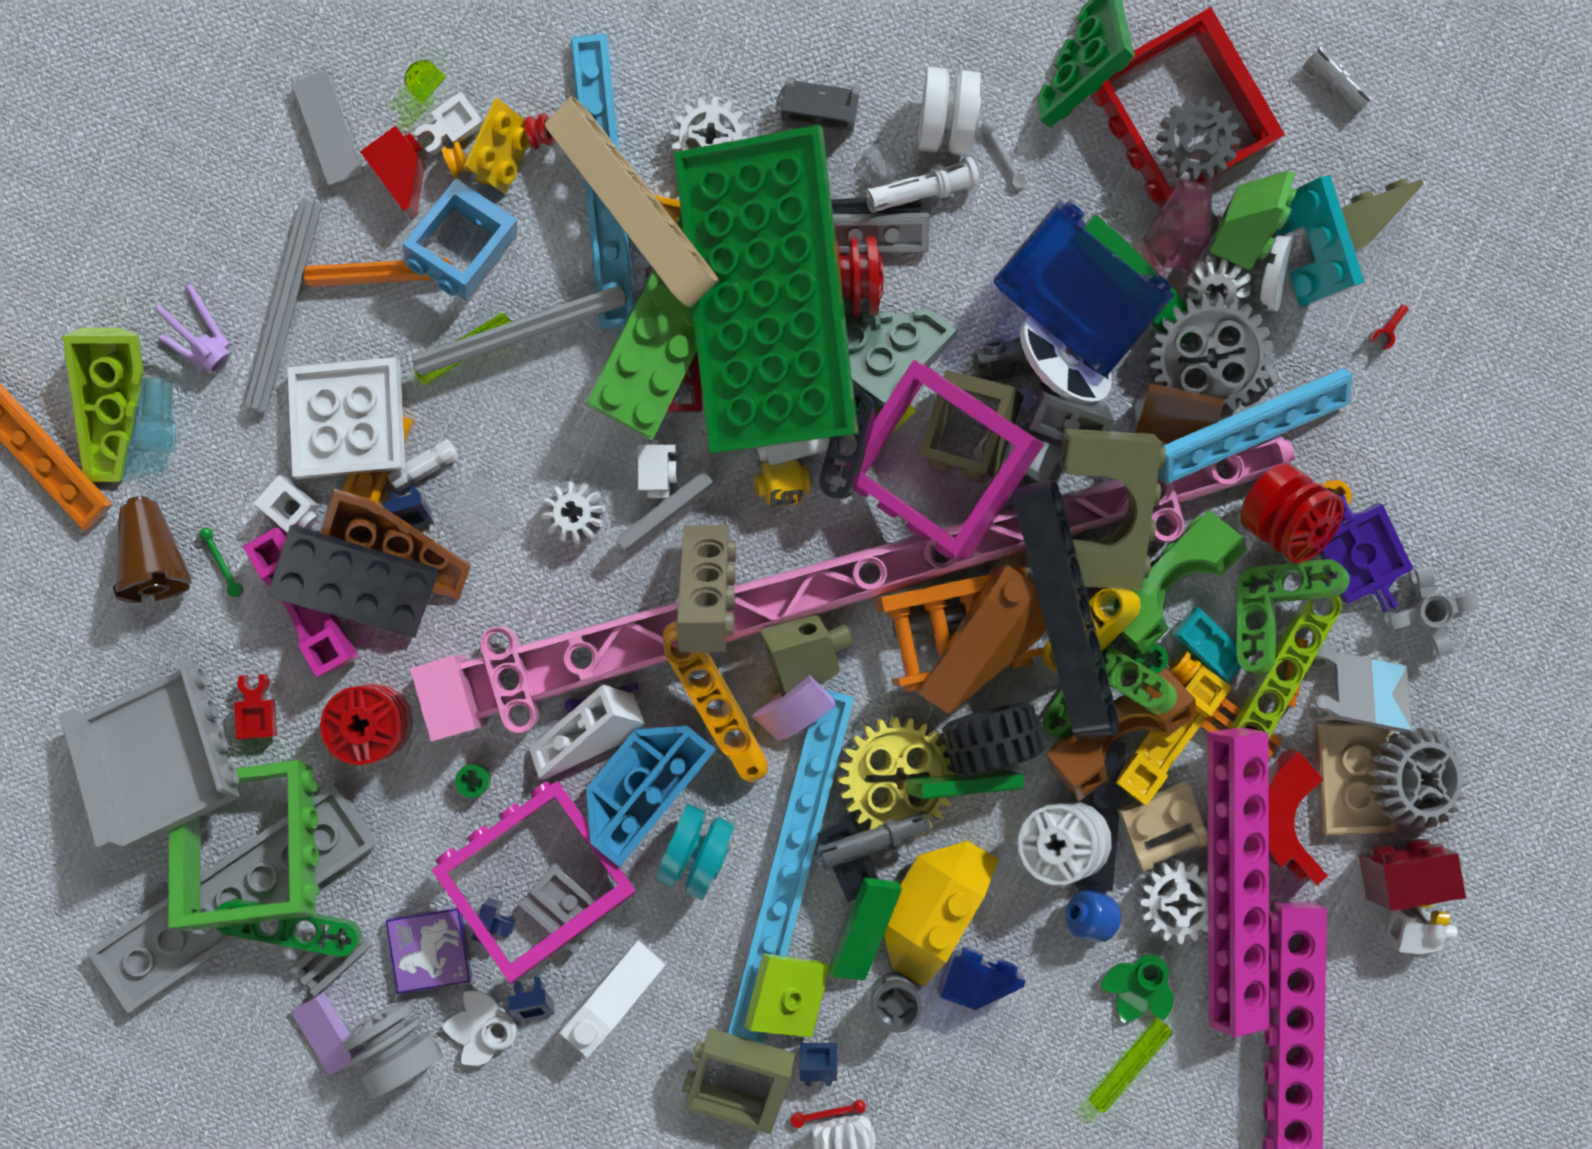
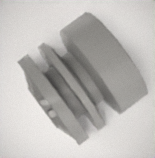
M410 999L401 1004L387 1006L359 1023L352 1033L341 1041L345 1051L359 1044H362L364 1047L350 1058L352 1064L371 1059L373 1064L363 1072L360 1078L372 1099L378 1098L404 1084L427 1069L442 1056L430 1034L412 1039L410 1033L422 1023L420 1016L403 1023L402 1018L415 1009Z

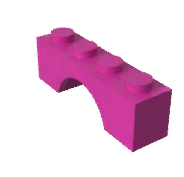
M274 528L242 546L260 579L269 586L271 585L287 536V532L280 528ZM281 601L296 628L298 646L316 678L329 676L360 658L337 616Z

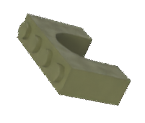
M1063 428L1059 466L1065 474L1116 479L1125 485L1129 497L1126 517L1113 533L1097 540L1073 539L1085 587L1142 590L1143 579L1149 577L1151 562L1150 557L1147 556L1148 543L1153 542L1156 531L1155 521L1152 520L1153 507L1159 504L1161 487L1157 483L1158 471L1163 469L1166 460V449L1154 434Z

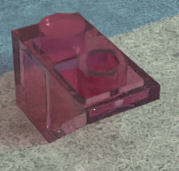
M1181 179L1142 238V241L1162 267L1190 272L1210 243L1212 188L1207 184Z

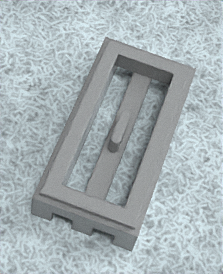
M342 929L341 932L335 935L328 934L321 940V944H324V940L328 937L337 938L345 929ZM362 933L361 945L319 983L314 977L337 956L327 955L308 972L305 966L319 954L309 951L290 970L294 975H299L301 983L304 986L307 984L311 989L310 993L315 997L373 944ZM347 937L340 943V946L344 947V945L352 941V938Z

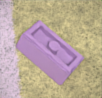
M324 991L291 1011V1014L329 1075L352 1063L350 1058L360 1050L357 1046L347 1051L344 1050L341 1041L350 1034Z

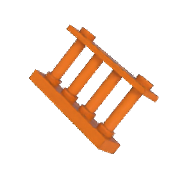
M1025 567L1015 569L1027 578ZM991 574L874 599L877 613L888 611L889 618H893L905 676L891 678L893 686L904 685L905 692L918 690L931 671L920 672L908 619V614H911L910 606L924 604L925 611L929 610L938 656L940 657L950 641L944 607L947 606L946 599L959 596L960 602L965 603L966 612H968ZM1042 647L1026 650L1011 663V668L1033 664L1032 657L1044 655Z

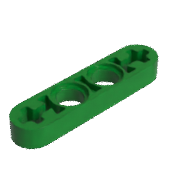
M230 899L220 904L215 911L266 904L244 899ZM321 914L278 920L279 928L274 934L264 932L260 922L251 923L250 930L247 929L249 924L216 928L220 933L229 936L337 957L351 954L360 945L362 940V932L355 922ZM301 921H308L314 925L316 935L313 940L305 941L298 936L297 926ZM325 925L329 926L326 931L328 934L335 935L341 932L342 929H345L346 936L352 938V941L341 947L339 939L328 937L324 940V944H321L325 934Z

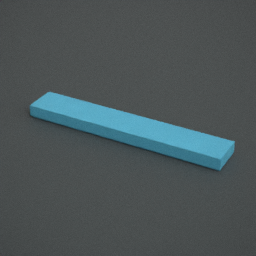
M1345 368L1164 445L1166 460L1163 469L1158 471V478L1164 484L1171 483L1349 405L1352 373Z

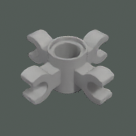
M1431 566L1415 568L1408 572L1416 597L1411 600L1408 609L1382 615L1385 629L1392 628L1394 630L1414 624L1425 628L1430 656H1443L1454 653L1452 642L1445 626L1451 622L1454 613L1479 608L1477 594L1465 593L1451 598L1436 594L1434 574ZM1429 602H1432L1436 607V615L1431 621L1425 615V607Z

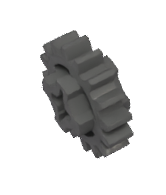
M1201 97L1196 106H1194L1192 100L1187 98L1182 104V109L1174 105L1169 111L1170 117H1164L1159 125L1165 130L1159 131L1156 135V140L1164 142V145L1159 148L1157 154L1168 156L1169 159L1164 165L1166 169L1173 165L1178 168L1175 177L1179 178L1184 172H1188L1190 182H1195L1199 174L1202 173L1207 181L1214 176V170L1221 174L1227 168L1226 162H1232L1237 154L1231 149L1236 148L1240 144L1241 139L1232 137V134L1239 128V124L1228 123L1227 120L1232 114L1231 110L1223 114L1218 111L1221 102L1216 101L1209 107L1207 106L1206 97ZM1205 132H1208L1203 142L1194 143L1191 147H1188L1192 138L1199 135L1202 136ZM1218 132L1221 136V146L1217 143ZM1175 133L1179 136V146H1178V147H1176V145H1175V140H1174V134H1175ZM1188 159H1196L1199 160L1200 163L1192 162Z

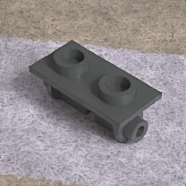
M1020 337L1018 341L1009 343L1001 340L985 343L983 348L974 350V354L979 362L984 363L978 365L980 379L987 378L988 381L1012 377L1014 376L1012 363L1015 362L1019 363L1021 375L1035 372L1026 358Z

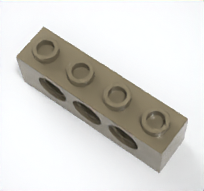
M684 525L677 617L679 652H726L727 636H734V612H727V610H735V589L728 586H735L736 582L735 563H729L736 562V540H729L728 525Z

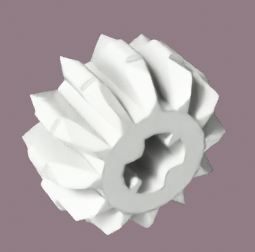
M1211 253L1207 256L1206 263L1198 260L1194 265V272L1188 275L1187 283L1191 286L1188 289V298L1197 299L1195 304L1197 306L1200 305L1202 294L1206 295L1209 303H1214L1217 294L1220 293L1225 305L1233 297H1236L1238 300L1237 309L1240 310L1244 305L1243 297L1249 296L1251 292V286L1247 284L1251 278L1250 271L1241 270L1242 266L1230 263L1229 260L1224 258L1217 260L1216 256Z
M568 481L566 484L567 494H564L559 487H554L553 492L559 499L556 502L549 498L544 500L545 505L553 507V512L543 513L542 519H555V522L547 528V531L553 534L562 528L559 541L563 543L569 539L571 532L574 544H581V531L589 539L595 538V533L590 528V525L593 524L602 528L604 522L594 518L595 514L606 512V507L593 506L601 498V495L598 492H594L586 498L589 485L582 483L579 487L577 494L575 484L572 481ZM571 504H575L576 507L583 509L582 517L577 516L579 521L575 523L573 519L565 516L566 510H571L569 507Z
M854 1115L832 1118L828 1121H822L812 1129L813 1149H875L874 1130L869 1118Z

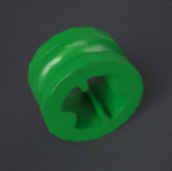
M1155 643L1147 652L1152 653L1155 650L1158 653L1155 659H1159V663L1156 667L1149 665L1146 668L1158 674L1167 667L1169 657L1167 651L1161 645ZM1135 649L1132 659L1141 665L1145 661V659H1141L1142 654Z
M471 763L462 767L455 777L457 790L468 798L482 795L489 789L491 784L489 770L479 763ZM470 770L477 771V778L482 779V786H475L476 790L469 789L470 783L464 781L465 775L472 774Z

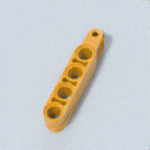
M677 621L670 623L663 632L666 658L718 747L725 755L729 756L742 779L755 783L764 778L769 768L767 758L751 732L744 713L708 652H679V648L671 645L678 639ZM703 669L707 671V674L702 678L690 677V674L695 670ZM714 700L725 702L720 708L708 707V704ZM732 730H739L742 732L738 737L728 738L725 736L728 732Z

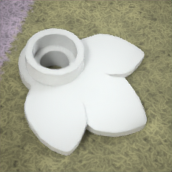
M469 990L463 994L466 1010L449 1018L444 1023L443 1030L453 1040L465 1045L461 1057L462 1064L479 1066L487 1063L496 1050L505 1049L513 1043L517 1035V1025L509 1014L500 1012L496 1000L491 995L478 990ZM501 1024L505 1028V1034L502 1036L496 1035L493 1032V1025Z

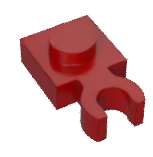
M258 674L259 684L255 689L249 686L248 675H240L238 677L237 685L239 691L244 695V701L234 702L236 739L277 736L275 699H264V693L270 685L268 674Z

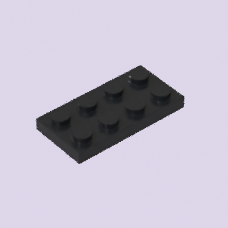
M290 524L267 597L415 638L438 576V568Z

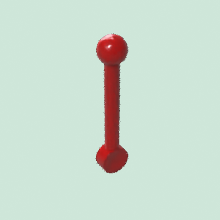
M856 1100L852 1105L809 1114L796 1111L792 1114L790 1122L793 1127L801 1128L808 1121L852 1112L861 1115L866 1111V1103L863 1100Z

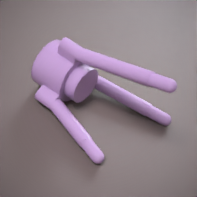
M187 284L185 288L213 337L210 338L205 334L197 339L163 307L158 305L155 307V311L192 345L190 348L192 352L164 335L159 336V341L191 361L201 372L206 370L209 374H212L219 370L231 357V353L227 350L231 343L221 334L191 284Z

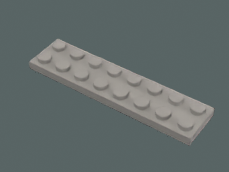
M338 782L314 797V807L318 813V826L314 829L315 845L319 851V863L315 867V882L317 884H320L378 844ZM288 815L201 873V912L215 911L220 904L230 899H244L264 904L290 902ZM167 896L86 952L128 1014L239 939V937L225 935L216 928L194 931L169 928V896Z

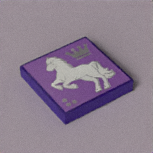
M457 907L392 917L386 920L397 994L472 981L473 977L463 915Z

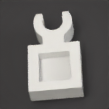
M460 91L431 112L437 122L433 125L423 124L419 126L414 134L419 140L427 135L434 136L433 143L425 148L430 156L441 151L446 139L450 138L453 144L457 141L460 143L479 130L484 122Z

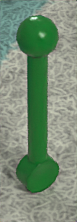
M209 527L202 528L199 531V538L207 543L228 584V595L231 597L241 596L243 586L240 583H235L213 540V531Z

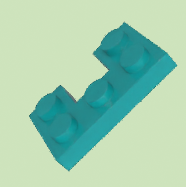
M1331 175L1321 176L1296 188V194L1289 206L1291 211L1282 229H1276L1275 231L1277 236H1288L1305 228L1315 261L1289 272L1299 307L1314 304L1365 283Z

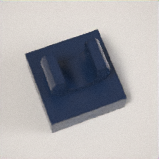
M414 485L410 486V495L399 497L397 492L394 491L390 495L391 501L384 502L385 509L416 529L434 523L431 509Z
M488 898L482 904L479 918L491 935L494 933L508 938L509 934H512L516 919L499 915L503 902ZM473 932L471 940L481 943L477 935Z
M538 976L534 977L535 987L533 991L524 993L523 984L520 981H516L514 983L516 995L508 997L509 1012L518 1023L555 1015L553 1000L546 992L544 983Z
M800 1043V1081H804L806 1086H811V1081H825L826 1086H831L833 1081H837V1043Z

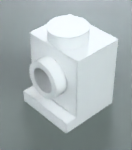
M638 445V490L640 492H647L648 499H667L669 492H671L670 483H677V461H670V455H678L676 445Z
M278 475L254 502L257 507L287 533L290 524L309 530L318 519L314 512L320 506L288 477ZM296 501L299 504V508L292 515L289 512V505Z

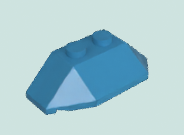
M688 725L634 729L586 787L590 844L620 867L711 757L716 748Z

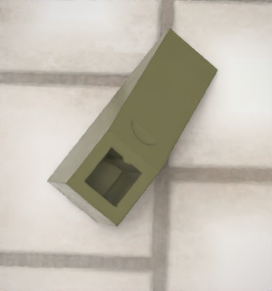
M1407 178L1397 180L1385 186L1386 192L1374 196L1372 190L1352 197L1350 205L1341 207L1355 253L1366 247L1423 185L1422 179L1408 183Z

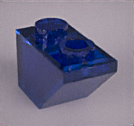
M963 946L962 951L954 949L947 960L937 991L940 998L977 1010L1022 989L1026 980L1018 972L1019 967L1002 959H998L996 964L983 959V953Z

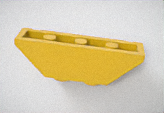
M968 840L916 856L900 884L902 891L884 933L891 965L894 970L923 987L929 983L949 959L983 901L999 861L997 857Z

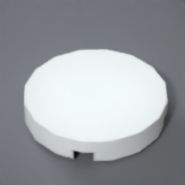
M1280 235L1274 239L1270 248L1271 254H1276V257L1271 258L1270 263L1265 267L1260 297L1263 310L1277 312L1283 299L1293 251L1292 237Z

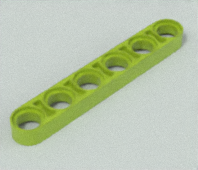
M1339 596L1329 598L1331 601L1330 610L1321 616H1318L1313 610L1315 599L1302 600L1276 646L1274 666L1269 672L1259 676L1230 729L1253 725L1258 731L1268 732L1269 740L1340 614L1342 606ZM1307 627L1311 630L1313 639L1309 646L1299 648L1295 643V634L1299 629ZM1284 660H1290L1294 665V673L1291 678L1282 681L1276 675L1277 665ZM1264 693H1272L1276 698L1275 707L1268 713H1262L1258 708V700Z

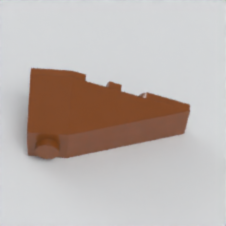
M1009 565L996 567L916 694L945 713L950 714L1040 640L1046 630V625L1035 583Z

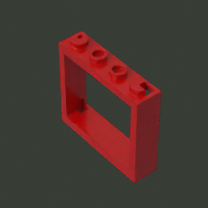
M1211 7L1134 50L1135 57L1130 60L1129 64L1123 70L1117 71L1101 85L1095 94L1091 95L1096 106L1099 108L1103 107L1109 117L1107 122L1113 136L1116 139L1121 138L1127 148L1126 157L1129 164L1135 171L1139 170L1145 179L1144 187L1147 195L1154 203L1158 202L1161 209L1274 146L1285 136L1280 124ZM1196 36L1256 141L1237 151L1235 159L1232 162H1226L1227 168L1221 174L1214 170V176L1206 181L1202 173H1200L1195 182H1190V179L1171 189L1112 88L1111 83Z

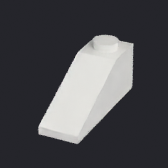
M602 685L529 748L539 779L545 780L620 745L629 737L634 729H639L645 723L634 694Z
M637 940L565 1022L560 1034L588 1058L618 1024L666 963L640 940Z

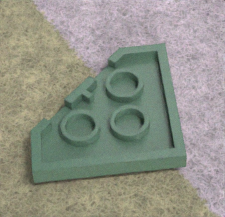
M929 308L914 309V313L892 315V311H881L878 316H869L868 312L862 313V317L845 318L853 387L870 395L876 404L883 408L913 359L929 366L957 337V329Z

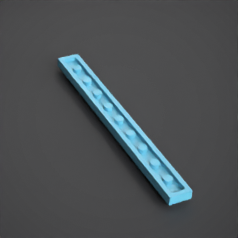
M828 689L825 690L834 698L836 706L808 726L728 1034L764 1044L767 1033L750 1031L744 1027L763 953L787 957L818 839L817 833L820 831L854 701V696Z

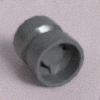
M898 973L885 974L877 979L872 987L870 998L874 1018L879 1026L894 1033L905 1032L914 1027L920 1018L922 1008L917 989L912 980Z

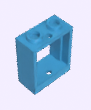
M455 178L404 241L403 253L405 263L416 274L421 276L426 274L437 281L438 287L448 295H458L466 301L517 237L518 219ZM452 209L492 235L464 273L422 247Z

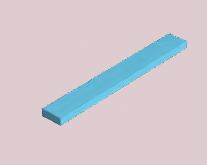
M607 33L570 37L576 100L590 112L619 150ZM584 178L596 293L620 286L626 298L624 306L598 314L599 328L601 330L622 328L635 304L628 234Z

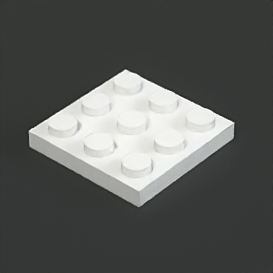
M393 357L287 367L292 477L303 479L406 470L399 359Z

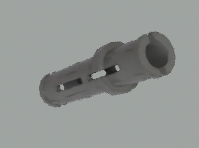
M924 811L896 821L892 819L885 820L882 826L823 846L820 845L817 847L820 862H824L822 866L827 870L833 866L889 847L892 850L900 848V844L931 834L928 818L923 820L926 814Z

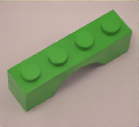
M1210 510L1202 517H1196L1187 526L1185 534L1176 543L1169 544L1162 551L1158 562L1150 569L1149 577L1143 579L1142 590L1130 589L1138 595L1141 609L1136 619L1119 635L1144 655L1169 629L1163 615L1164 599L1169 589L1181 578L1195 573H1210L1222 576L1247 551L1243 537ZM1118 598L1114 602V610L1117 614L1120 608Z

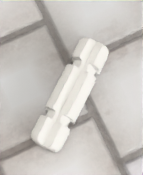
M444 440L435 446L436 450L431 451V449H428L405 463L406 470L390 471L388 478L391 485L397 491L407 488L411 485L410 481L413 479L417 482L442 468L441 464L443 462L447 465L458 458L456 448L449 440Z

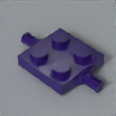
M1338 495L1342 498L1345 505L1344 516L1337 532L1319 554L1322 560H1334L1349 573V586L1340 595L1343 602L1349 604L1364 595L1375 594L1382 612L1391 611V608L1395 609L1398 605L1388 587L1398 577L1410 572L1414 568L1383 504L1376 503L1360 512L1352 513L1345 495ZM1329 571L1332 579L1338 578L1334 572Z

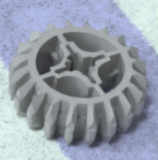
M1418 727L1417 729H1412L1409 734L1400 732V734L1388 735L1389 743L1378 745L1382 755L1371 757L1377 764L1376 770L1368 772L1371 776L1375 777V783L1368 788L1373 792H1378L1373 802L1383 806L1382 814L1393 818V822L1398 825L1408 826L1409 828L1437 827L1438 822L1449 821L1448 813L1459 812L1456 801L1466 799L1461 793V788L1469 783L1462 779V773L1469 768L1459 764L1464 754L1454 750L1456 743L1450 739H1445V734L1431 731L1428 728ZM1418 750L1424 751L1421 757H1416L1414 760L1411 758V755ZM1424 796L1427 798L1420 805L1416 807L1413 806L1414 802L1417 799L1421 800Z

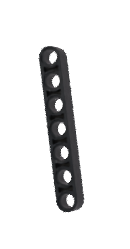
M1055 480L1018 487L1014 490L1015 509L1074 736L1078 741L1115 736L1119 732L1117 710L1060 488Z

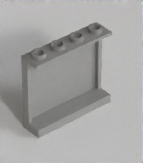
M183 657L177 659L179 671L85 715L72 708L60 714L97 849L117 856L240 798L236 784L239 783V777L233 765L229 763L225 752L229 748L228 742L224 734L218 730L215 720L218 717V711L214 702L208 697L205 688L208 685L207 676L199 665L195 666Z

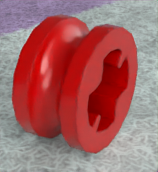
M544 112L538 114L537 119L533 116H527L524 121L527 139L534 150L540 149L541 144H545L547 147L554 144V138L544 124L549 119L548 115Z

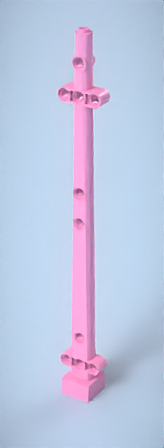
M1278 435L1223 459L1222 461H1225L1230 467V474L1227 479H1223L1217 474V462L1168 484H1164L1157 478V483L1161 487L1159 504L1153 507L1152 520L1155 521L1156 525L1158 517L1164 516L1169 520L1171 528L1166 536L1161 535L1156 529L1153 542L1164 543L1173 541L1182 534L1184 520L1179 503L1259 479L1265 472L1276 465L1284 463L1290 465V461L1294 460V450L1291 442L1288 439L1284 440L1281 435ZM1118 480L1062 494L1072 536L1123 521L1128 511V492L1125 485ZM1012 508L999 512L969 559L955 556L953 560L948 558L946 562L938 563L931 556V548L937 542L927 535L924 539L915 535L733 586L735 589V610H727V612H734V636H727L726 643L761 633V629L826 613L1026 551L1016 509ZM965 522L941 529L955 538ZM865 563L875 565L879 571L878 580L873 584H866L859 577V569ZM679 602L525 645L520 644L516 632L511 628L505 626L492 627L482 635L480 641L482 657L468 660L467 654L454 655L410 668L430 741L433 742L487 725L485 718L499 713L504 726L508 730L522 733L533 728L538 723L540 710L537 701L667 662L668 660L664 652L663 632L666 626L677 621ZM499 632L505 634L509 640L508 649L502 654L496 653L491 646L493 636ZM678 639L671 644L675 648H679ZM580 647L587 648L592 654V662L585 669L579 668L573 661V654ZM508 668L514 669L520 679L518 686L513 690L507 689L501 679L503 672ZM516 705H523L528 708L530 719L526 725H519L514 722L512 711Z

